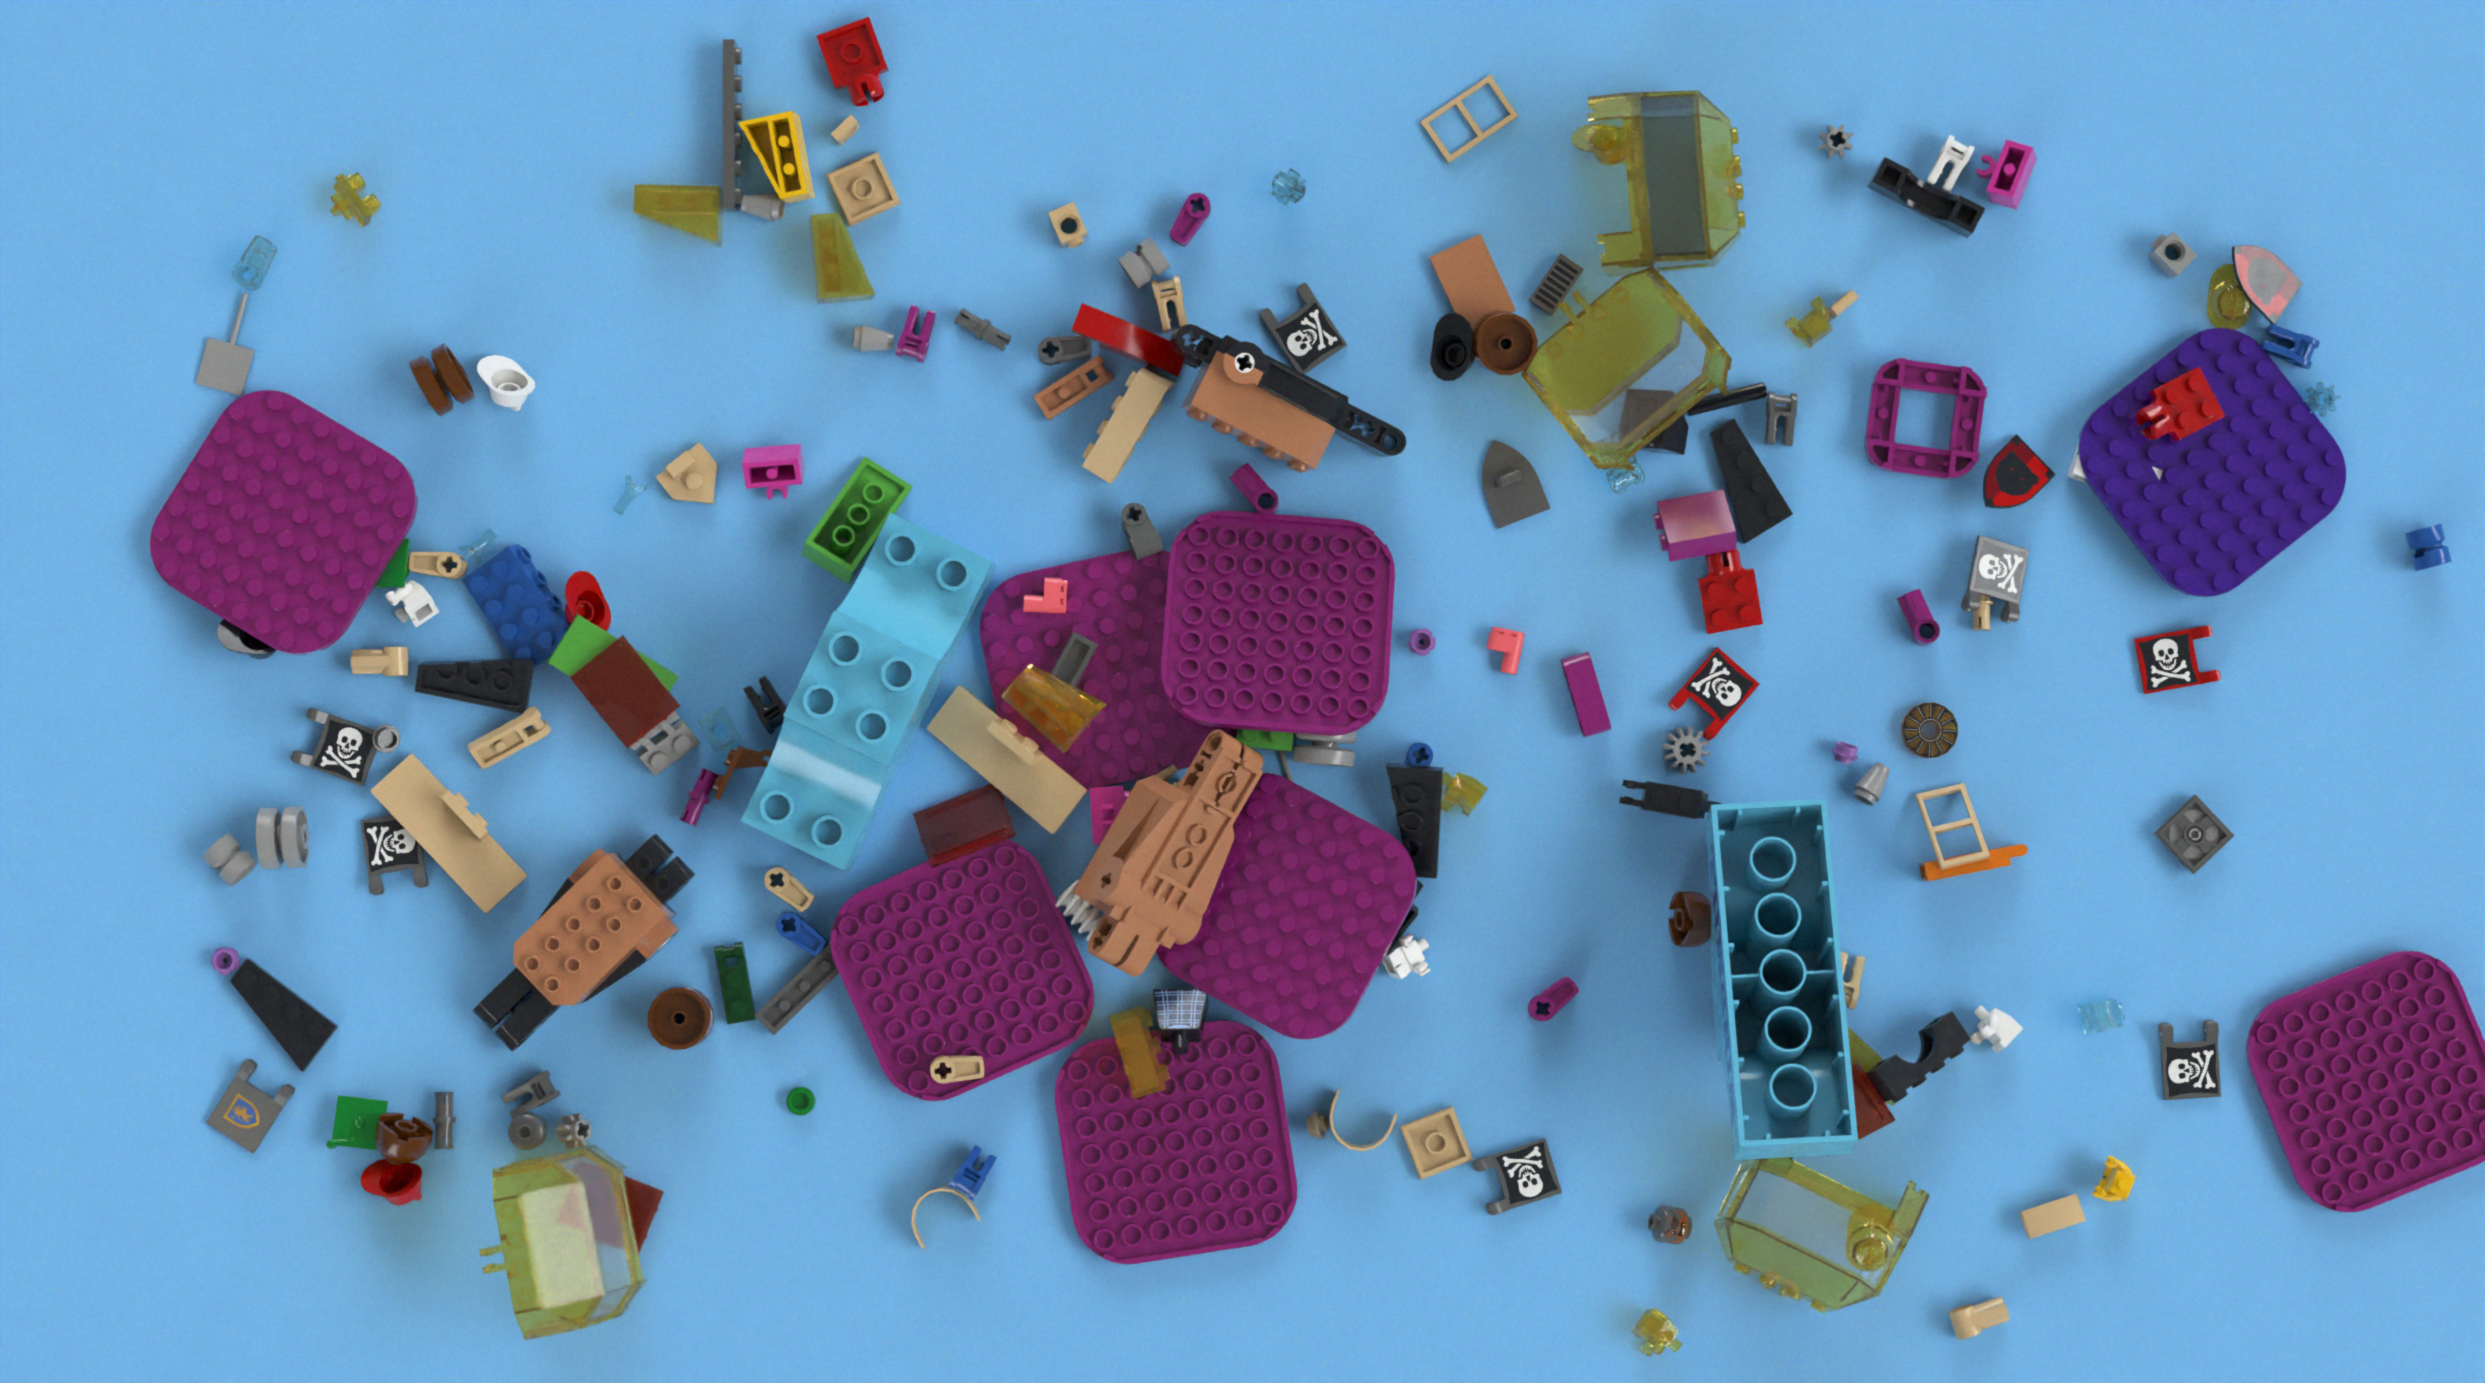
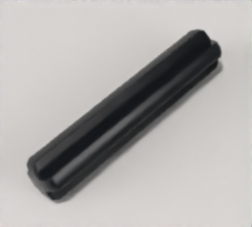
M1761 382L1685 402V410L1688 416H1693L1765 398L1767 396V388L1765 383Z

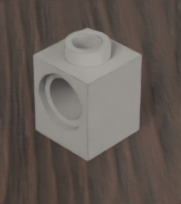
M2172 232L2167 237L2164 234L2160 235L2151 244L2154 250L2148 255L2171 279L2179 275L2198 256L2175 232ZM2166 247L2175 249L2177 253L2175 260H2170L2166 257Z

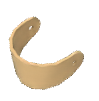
M1337 1089L1330 1105L1328 1116L1331 1130L1337 1140L1347 1148L1357 1151L1374 1149L1384 1142L1393 1129L1398 1113L1394 1114L1387 1131L1381 1139L1367 1145L1349 1143L1341 1138L1334 1129L1332 1116L1340 1093V1089Z
M942 1186L928 1191L918 1199L912 1210L911 1225L922 1249L926 1247L916 1224L917 1209L922 1200L934 1192H952L963 1198L972 1209L977 1220L981 1221L974 1202L968 1199L969 1196L957 1188L951 1189L950 1187Z

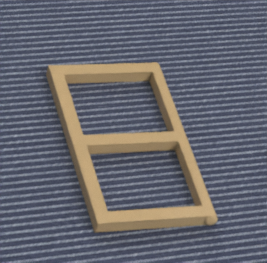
M1489 75L1429 115L1420 124L1425 128L1449 164L1510 123L1518 115L1493 80V76ZM1486 84H1489L1510 115L1482 133L1461 101ZM1456 105L1477 137L1450 155L1429 123Z
M1964 783L1915 795L1941 870L1990 858ZM1960 792L1969 818L1932 827L1923 800ZM1972 825L1981 852L1944 861L1935 834Z

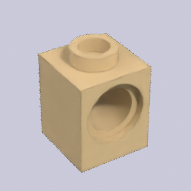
M1074 202L1048 213L1062 247L1069 246V249H1072L1085 242L1083 238L1088 237V233ZM1074 221L1077 224L1076 231L1072 234L1064 233L1061 230L1063 223Z

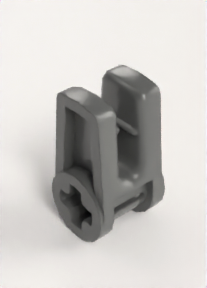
M1081 335L1048 337L1040 342L1038 356L1044 364L1050 366L1091 357V342L1089 338ZM1048 345H1052L1053 349L1059 350L1054 353L1053 358H1049L1047 353H1043V351L1047 350Z
M1768 391L1766 399V445H1774L1776 442V432L1778 431L1777 419L1779 416L1784 419L1783 434L1781 435L1783 437L1782 443L1785 446L1793 445L1797 393L1775 395V392ZM1776 403L1787 404V406H1777Z
M548 1070L501 1096L504 1103L518 1100V1097L528 1092L532 1094L530 1101L520 1103L519 1107L510 1111L512 1119L537 1106L540 1107L561 1095L560 1091H556L548 1077L550 1076Z

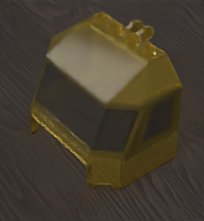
M1699 90L1629 92L1588 97V108L1593 110V113H1588V122L1621 118L1623 122L1631 231L1597 234L1598 244H1604L1605 253H1600L1602 268L1608 277L1715 267L1741 237V228H1746L1745 212L1739 211L1738 200H1743L1744 188L1742 183H1737L1736 179L1742 176L1740 155H1734V144H1739L1738 128L1732 127L1731 120Z

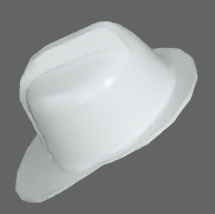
M497 355L487 356L481 359L477 365V373L489 387L492 400L500 406L510 407L517 412L526 401L528 394L532 393L535 389V381L512 359Z

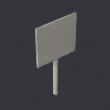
M244 292L242 294L229 343L208 337L196 384L239 396L243 395L255 350L235 345L248 293Z

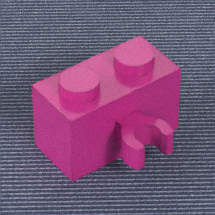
M2006 140L1998 162L1996 163L1991 156L1982 155V162L1989 164L1990 167L1987 170L1977 169L1976 173L1982 179L1991 178L1986 189L1990 202L2017 210L2037 158L2033 147Z
M801 444L745 448L742 468L746 489L767 487L766 495L769 500L773 498V490L780 489L783 493V498H787L788 485L802 484L805 467Z
M1124 786L1089 788L1093 845L1101 844L1128 798L1130 791H1124Z

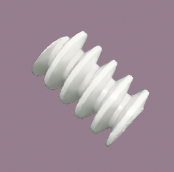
M1076 880L1058 897L1056 906L1059 908L1066 906L1063 913L1064 917L1074 915L1070 923L1071 925L1081 923L1078 930L1080 934L1089 931L1086 941L1089 942L1104 913L1099 914L1100 909L1073 893L1079 880Z

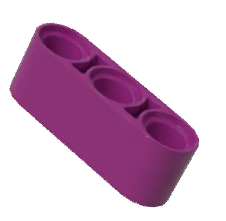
M1589 652L1561 659L1562 669L1583 737L1611 730L1609 716Z

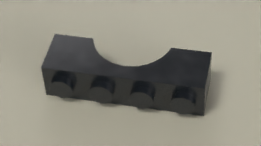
M1886 157L1879 163L1867 186L1965 238L1973 234L1985 210L1984 207L1960 195L1949 194L1928 185L1917 178L1910 169Z
M1952 1011L1937 1017L1919 1031L1921 1051L1915 1063L1907 1062L1895 1054L1881 1060L1862 1075L1881 1104L1892 1100L1893 1103L1900 1101L1908 1095L1906 1090L1910 1086L1915 1088L1927 1080L1925 1075L1928 1072H1931V1074L1937 1072L1946 1065L1944 1062L1946 1058L1953 1059L1964 1051L1962 1046L1971 1039Z

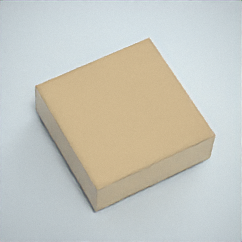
M850 115L831 135L839 145H843L860 128V125Z
M1850 290L1828 309V313L1835 319L1855 302L1859 296L1853 290Z

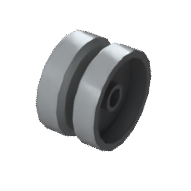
M1357 731L1337 736L1295 733V737L1299 740L1312 741V745H1298L1294 747L1293 762L1354 767L1355 752L1351 749L1338 748V744L1355 743Z
M303 806L285 807L282 814L276 807L259 809L256 819V848L262 869H280L283 862H285L288 868L306 867L309 856V828Z

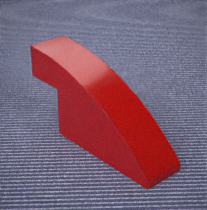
M1083 303L1081 304L1072 327L1073 333L1099 342V346L1176 377L1179 376L1183 366V362H1181L1183 357L1171 349L1170 341Z

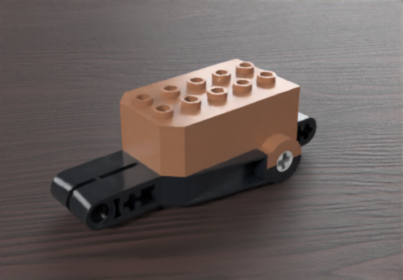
M1192 324L1184 325L1171 334L1169 340L1170 347L1176 354L1183 357L1181 362L1195 369L1201 366L1181 409L1187 411L1186 415L1199 422L1203 420L1213 424L1212 428L1222 434L1237 436L1238 442L1251 448L1254 446L1262 449V454L1274 460L1282 459L1288 462L1287 466L1297 472L1302 473L1317 468L1333 434L1382 458L1398 455L1405 449L1406 437L1401 430L1349 404L1348 396L1265 355L1254 343L1240 342L1228 335L1220 338ZM1188 334V341L1191 342V344L1185 346V339L1182 337ZM1197 340H1200V342L1197 345L1193 343ZM1353 425H1354V426L1364 425L1363 430L1366 431L1367 433H1366L1365 435H1361L1363 430L1360 429L1359 427H1358V428H1354V429H1350V428H1351ZM1386 436L1392 441L1390 449H1387L1384 445V438Z
M657 834L649 838L626 861L619 853H606L602 848L596 850L566 879L539 919L514 943L513 964L516 968L473 1010L490 1030L508 1014L511 1015L494 1033L511 1052L522 1045L562 1005H577L587 1002L650 960L678 933L680 929L671 921L677 913L667 903L696 874L678 856L670 861L657 875L654 873L674 853ZM533 991L534 994L516 1011L515 1007Z

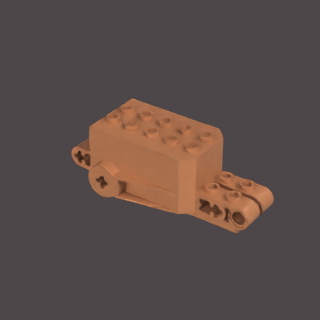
M1217 729L1207 736L1178 787L1171 785L1156 775L1136 782L1073 893L1104 912L1088 942V952L1091 955L1111 964L1130 976L1136 977L1145 970L1159 944L1170 949L1173 943L1179 945L1187 944L1196 936L1202 924V916L1207 909L1235 838L1233 824L1263 774V771H1261L1263 756L1260 753L1240 743L1222 730Z

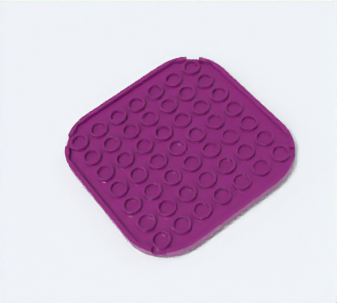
M274 390L252 392L240 397L224 410L159 512L150 536L152 561L159 575L172 588L268 646L292 655H306L318 650L322 651L333 645L345 634L413 525L418 505L414 480L408 469L396 457L296 397Z
M1214 511L1195 518L1194 522L1179 532L1174 540L1169 557L1161 658V682L1169 702L1187 719L1210 727L1337 736L1357 731L1367 725L1382 708L1389 684L1395 566L1389 548L1386 544H1383L1370 528L1350 520L1279 514L1263 515L1240 511Z
M1131 550L1022 573L1000 584L991 593L982 610L980 638L997 715L1003 720L1006 719L1014 724L1018 729V733L1024 738L1028 737L1039 746L1038 749L1087 790L1089 788L1103 787L1157 775L1175 764L1177 770L1188 768L1207 736L1217 729L1224 731V728L1201 725L1181 715L1169 702L1163 690L1161 658L1170 553L1164 550L1137 561ZM1045 577L1062 578V580L1068 581L1066 614L1024 612V595L1044 596ZM1074 631L1098 644V647L1072 694H1069L1046 680Z
M1263 773L1233 824L1235 838L1207 909L1202 916V924L1198 933L1187 944L1179 945L1173 943L1170 949L1159 944L1156 953L1163 965L1183 981L1284 1036L1299 1040H1312L1334 1033L1347 1023L1354 1014L1413 905L1417 890V874L1409 852L1391 834L1289 779L1275 774Z
M994 837L980 838L965 843L857 892L845 902L834 920L830 945L835 965L885 1075L895 1087L905 1094L926 1101H941L956 1097L1063 1049L1080 1036L1089 1022L1094 1006V989L1091 977L1060 908L1056 906L1057 901L1040 864L1021 845L1007 839ZM941 1055L982 1056L984 1077L942 1084L934 1081L931 1077L930 1065L933 1059ZM942 1062L935 1071L940 1072V1076L944 1077L946 1076V1071L951 1070V1067H946L945 1063Z
M2417 951L2392 952L2282 996L2264 1007L2254 1019L2246 1042V1056L2251 1074L2297 1184L2317 1204L2339 1212L2364 1211L2485 1161V1041L2459 979L2441 960Z
M1228 1020L1205 1022L1202 1040L1200 1042H1189V1052L1184 1055L1173 1054L1171 1051L1172 1043L1161 1042L1159 1030L1102 1038L1081 1046L1065 1061L1055 1085L1056 1113L1073 1222L1080 1238L1093 1252L1114 1263H1145L1257 1245L1272 1238L1287 1223L1296 1204L1297 1181L1280 1071L1272 1047L1261 1034L1251 1027Z

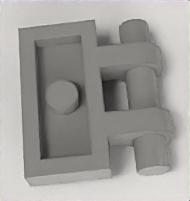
M674 709L665 715L663 713L656 717V722L645 730L642 728L635 733L636 736L627 742L633 751L642 745L644 746L637 754L654 776L700 744L697 736L683 719L674 726L672 725L673 722L680 718ZM662 730L665 731L664 733H662L660 736H658L656 739H654V740L652 741L651 738H653L655 735H657L658 733H660Z

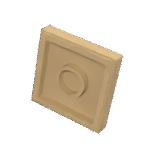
M878 152L827 174L850 227L901 204Z
M1453 1106L1400 1126L1420 1180L1473 1160Z

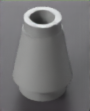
M778 194L744 195L742 198V212H747L770 221H775V219L781 220L784 214L785 202L778 197Z
M863 324L862 327H854L852 349H859V352L892 351L894 334Z
M1875 762L1874 766L1855 785L1854 797L1866 805L1873 806L1875 801L1878 802L1880 800L1890 769L1881 763Z

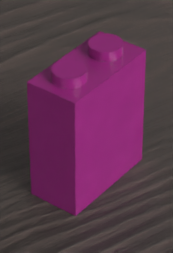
M1724 489L1657 501L1658 513L1653 514L1656 530H1661L1662 534L1659 535L1660 547L1662 551H1667L1670 562L1736 550V530Z

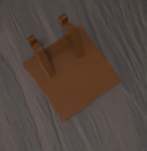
M740 745L737 750L731 748L724 763L729 766L725 776L718 775L712 788L713 791L717 792L714 798L720 800L734 769L767 767L768 762L763 757L768 756L771 758L773 752L768 749L756 751Z

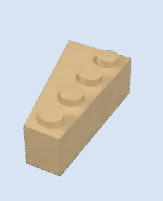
M1148 365L1140 369L1138 373L1133 371L1125 383V386L1128 387L1123 397L1119 395L1111 407L1114 413L1110 420L1104 419L1096 433L1100 437L1095 445L1090 443L1083 453L1082 457L1086 460L1082 467L1106 482L1113 483L1133 453L1135 443L1140 441L1148 429L1150 418L1153 419L1163 405L1164 400L1162 398L1165 393L1171 391L1176 382Z

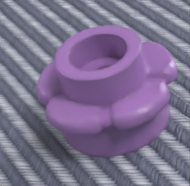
M1426 628L1416 629L1409 635L1408 647L1413 653L1416 652L1419 656H1425L1430 653V650L1435 648L1436 640L1432 637L1430 630ZM1420 639L1424 640L1423 645L1419 644Z
M1837 741L1835 748L1831 750L1835 754L1834 759L1841 763L1851 764L1852 760L1856 761L1859 758L1856 756L1858 748L1849 743Z
M221 947L217 949L212 958L213 968L223 975L236 971L240 965L238 952L233 948L226 949V947ZM225 958H228V963H224Z

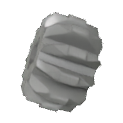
M1691 726L1687 727L1685 736L1681 727L1676 728L1678 739L1674 735L1668 734L1666 737L1673 744L1662 745V749L1671 750V754L1664 755L1663 759H1674L1669 766L1671 770L1680 764V774H1685L1687 764L1691 773L1697 772L1694 762L1704 767L1706 763L1700 756H1710L1709 751L1702 750L1703 746L1710 744L1709 740L1698 741L1703 735L1702 731H1698L1692 737L1693 727ZM1681 744L1684 746L1690 744L1693 748L1690 751H1693V754L1682 757L1680 752L1683 750L1679 749Z

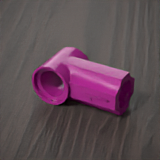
M1248 462L1236 470L1229 480L1254 507L1255 512L1263 515L1275 514L1279 502L1276 492L1268 487ZM1264 496L1272 498L1274 501L1273 506L1269 509L1261 508L1258 505L1260 498Z
M1920 589L1913 590L1897 598L1896 600L1911 630L1913 641L1919 646L1932 644L1940 634V627L1933 619ZM1926 625L1931 628L1933 633L1931 639H1924L1919 635L1920 626Z

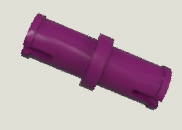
M704 768L701 769L693 791L690 790L688 793L690 798L679 820L696 827L705 803L708 804L710 801L708 796L718 774Z

